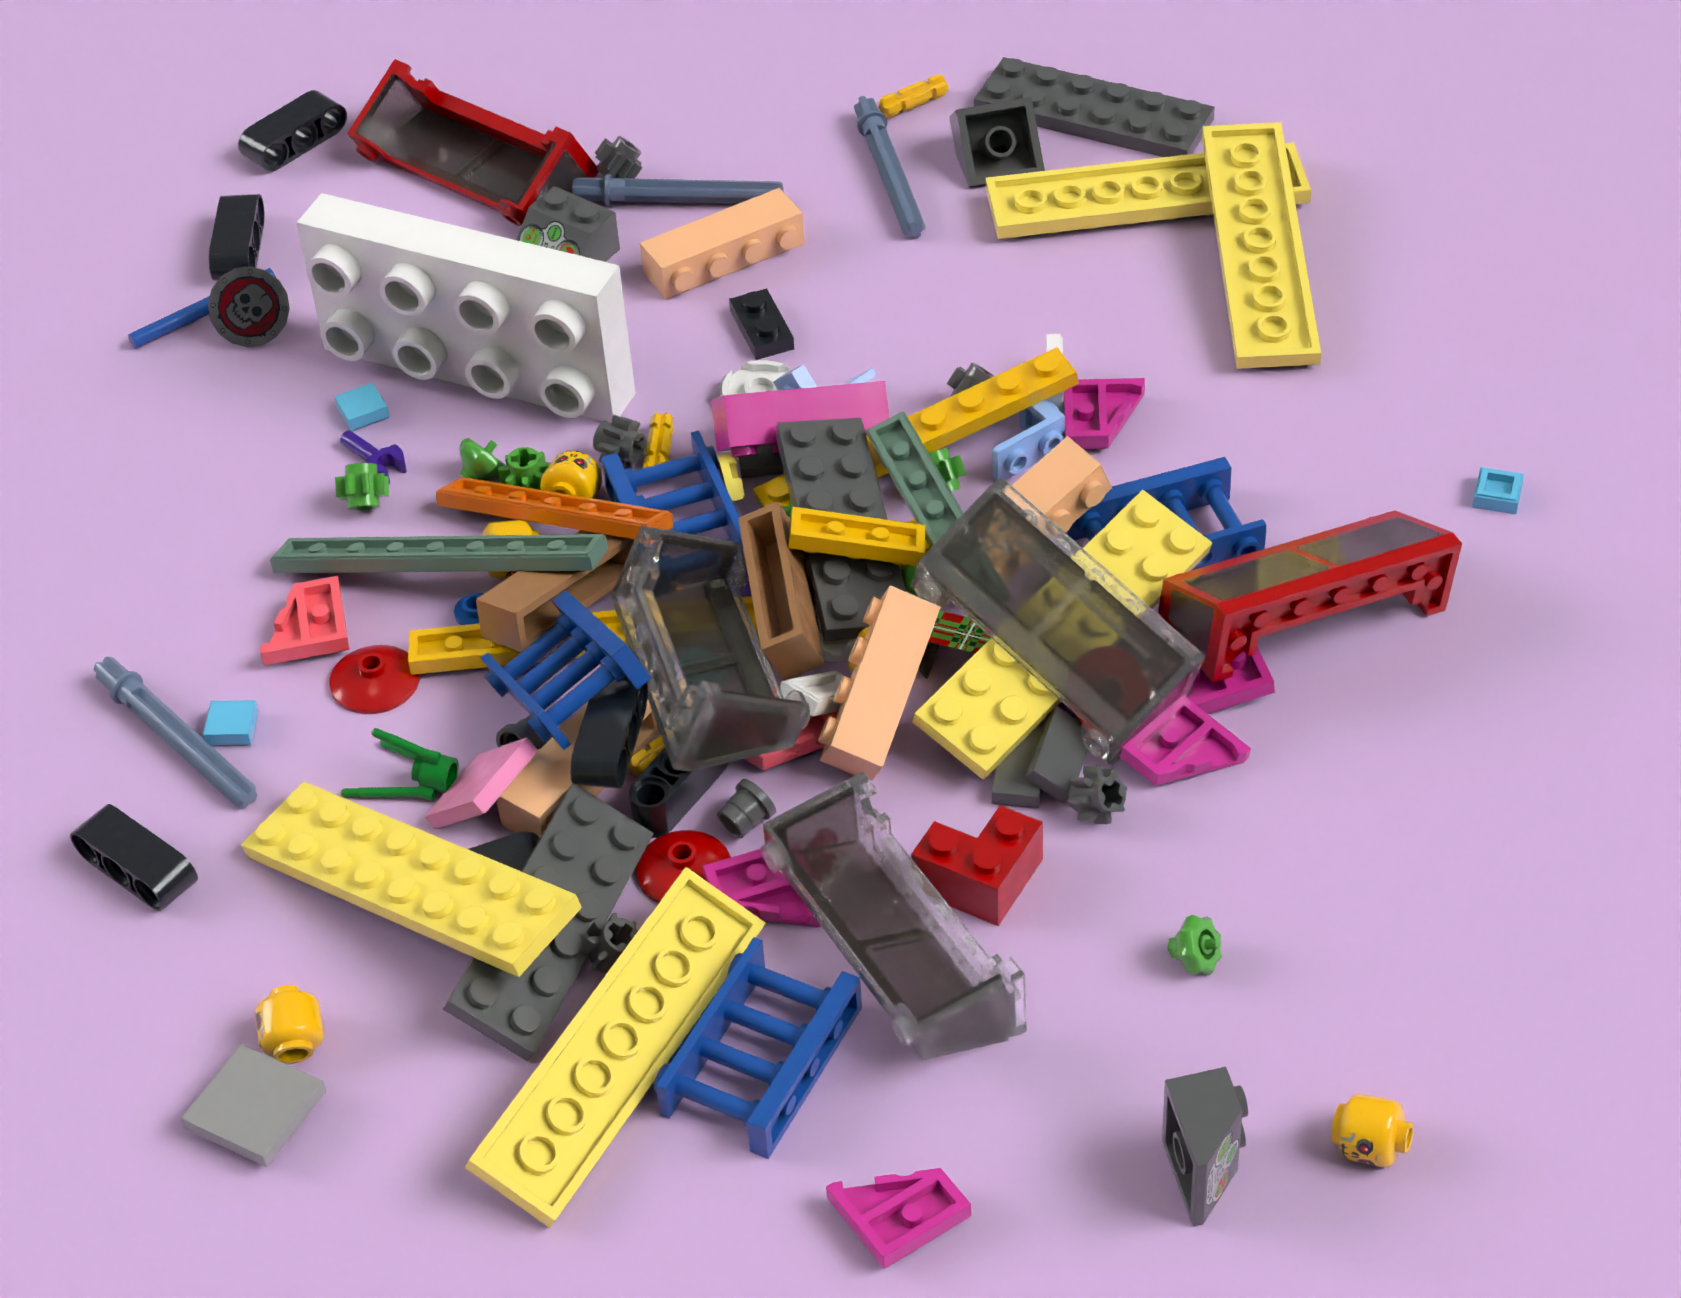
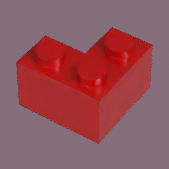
M999 805L977 838L934 821L911 853L913 892L999 926L1043 860V822Z

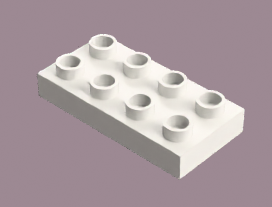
M324 193L318 196L297 221L306 263V272L310 281L321 330V338L325 350L331 351L337 357L347 361L363 359L402 369L406 374L420 380L436 378L471 387L482 395L493 399L509 397L548 407L554 413L566 418L582 416L601 422H612L613 415L620 416L636 394L619 265Z

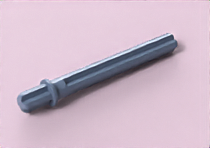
M861 96L858 98L859 102L854 105L858 118V131L866 138L903 234L906 237L913 235L914 239L921 236L920 232L926 228L886 129V116L879 111L874 98L866 99L865 96Z
M606 174L605 178H574L572 194L588 201H605L606 205H611L612 201L739 204L777 188L784 192V187L780 181L612 178L611 174Z
M109 656L105 657L101 662H96L93 668L96 672V679L110 691V697L114 702L125 704L236 807L246 808L249 803L256 800L258 795L255 792V785L143 685V679L137 672L128 671L116 659Z

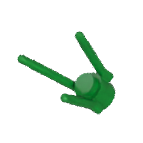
M374 728L371 734L380 739L381 747L415 760L411 778L413 781H417L419 786L344 788L341 790V795L343 797L358 798L419 797L433 801L436 792L445 793L456 780L459 768L458 759L442 755L437 751L425 749L396 735Z

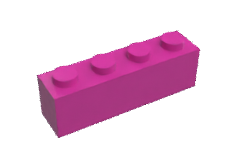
M885 381L723 395L711 400L717 452L731 450V455L735 458L757 455V448L772 446L773 454H778L779 449L775 436L777 422L861 418L864 430H867L890 418Z

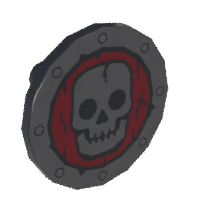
M252 266L234 268L220 276L211 289L208 301L210 321L219 335L232 344L244 347L264 345L276 338L285 327L290 311L288 294L279 279L264 269Z

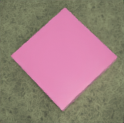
M526 737L478 754L424 818L436 829L485 814L533 758L537 748Z

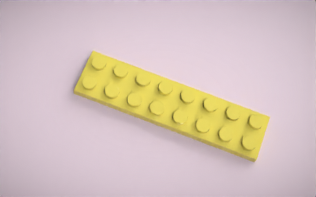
M1281 122L1203 126L1202 143L1236 368L1320 365L1321 348Z
M1294 142L1285 143L1295 204L1310 203L1311 188ZM1204 153L986 178V193L998 239L1213 215Z
M1142 490L914 713L912 723L984 780L1069 694V677L1076 661L1083 654L1094 648L1104 646L1116 647L1160 602L1163 579L1191 571L1209 553L1213 543Z
M304 781L241 844L247 857L517 977L523 974L582 908L577 895Z
M685 867L470 1157L464 1168L551 1228L654 1083L660 1068L665 1063H668L728 977V970L735 955L738 953L743 954L753 937L756 938L766 923Z

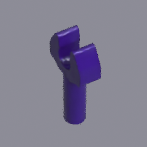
M347 430L341 435L340 443L364 459L366 463L377 464L378 473H385V476H388L389 484L390 478L388 470L385 468L386 466H393L402 473L407 472L403 451L396 444L378 450L351 430Z

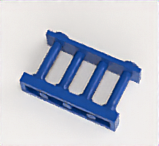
M699 431L691 432L693 455L634 471H632L631 467L624 469L617 453L601 457L605 489L611 502L667 511L711 499L716 511L673 522L674 527L649 542L636 540L639 568L654 601L671 597L669 578L675 577V572L735 555H737L742 567L747 569L738 521L739 514L718 472L719 467L715 449L712 445H705ZM698 471L703 482L649 498H644L643 495L636 496L635 494L637 487ZM724 527L729 537L727 540L670 555L668 551L663 553L660 551L662 543Z
M1221 457L1111 486L1112 489L1105 494L1102 501L1096 506L1089 508L1063 535L1067 542L1086 537L1090 542L1142 490L1197 531L1198 529L1187 511L1210 505L1224 530L1203 535L1213 544L1209 553L1192 569L1195 570L1265 549L1267 525L1263 519L1242 525L1228 502L1230 499L1232 467L1226 457Z
M563 590L551 600L561 613L555 618L557 624L503 668L489 653L481 657L482 661L491 671L485 678L501 697L509 693L530 714L531 718L527 722L544 742L553 738L563 750L569 747L571 743L557 726L613 680L620 682L625 678L638 690L652 678L627 644L567 590ZM568 637H570V639H568L564 644H562V645H561L559 648H557L553 653H551V654H550L548 657H546L542 662H540L537 666H535L531 671H529L526 675H524L520 680H518V681L516 682V680H517L519 677H521L525 672H527L530 668H532L536 663H538L541 659H543L547 654H549L552 650H554L558 645H560L563 641H565ZM583 651H585V653H583L579 658H577L574 662H572V663H571L568 667H566L562 672H560L557 676H555L551 681H549L546 685H544V686H543L540 690H538L535 694H533L532 696H530V694H532V693H533L535 690H537L541 685H543L547 680H549V679H550L552 676H554L558 671H560L563 667H565V666H566L569 662H571L575 657H577L580 653H582ZM598 665L601 666L545 712V709L548 706H550L554 701L561 697L571 687L578 683L582 678L589 674Z
M753 937L743 954L738 953L733 958L728 970V977L671 1063H665L660 1068L654 1083L660 1115L670 1119L683 1098L743 1121L744 1127L748 1129L750 1152L769 1159L861 1011L860 977L842 971L832 988L826 987L824 990L765 968L763 941ZM755 986L815 1008L816 1013L809 1024L804 1023L799 1027L745 1006L744 1003ZM733 1022L793 1046V1049L785 1062L779 1061L777 1064L723 1044L720 1040ZM707 1060L766 1082L769 1084V1087L761 1100L756 1099L751 1103L695 1079Z

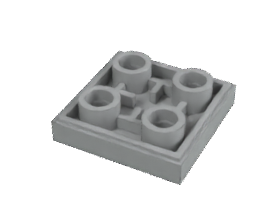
M241 1044L180 1119L184 1129L267 1167L326 1093L324 1081Z

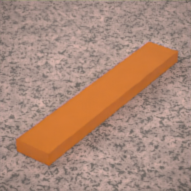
M461 477L436 491L437 506L646 542L653 540L674 527L673 513L666 510Z

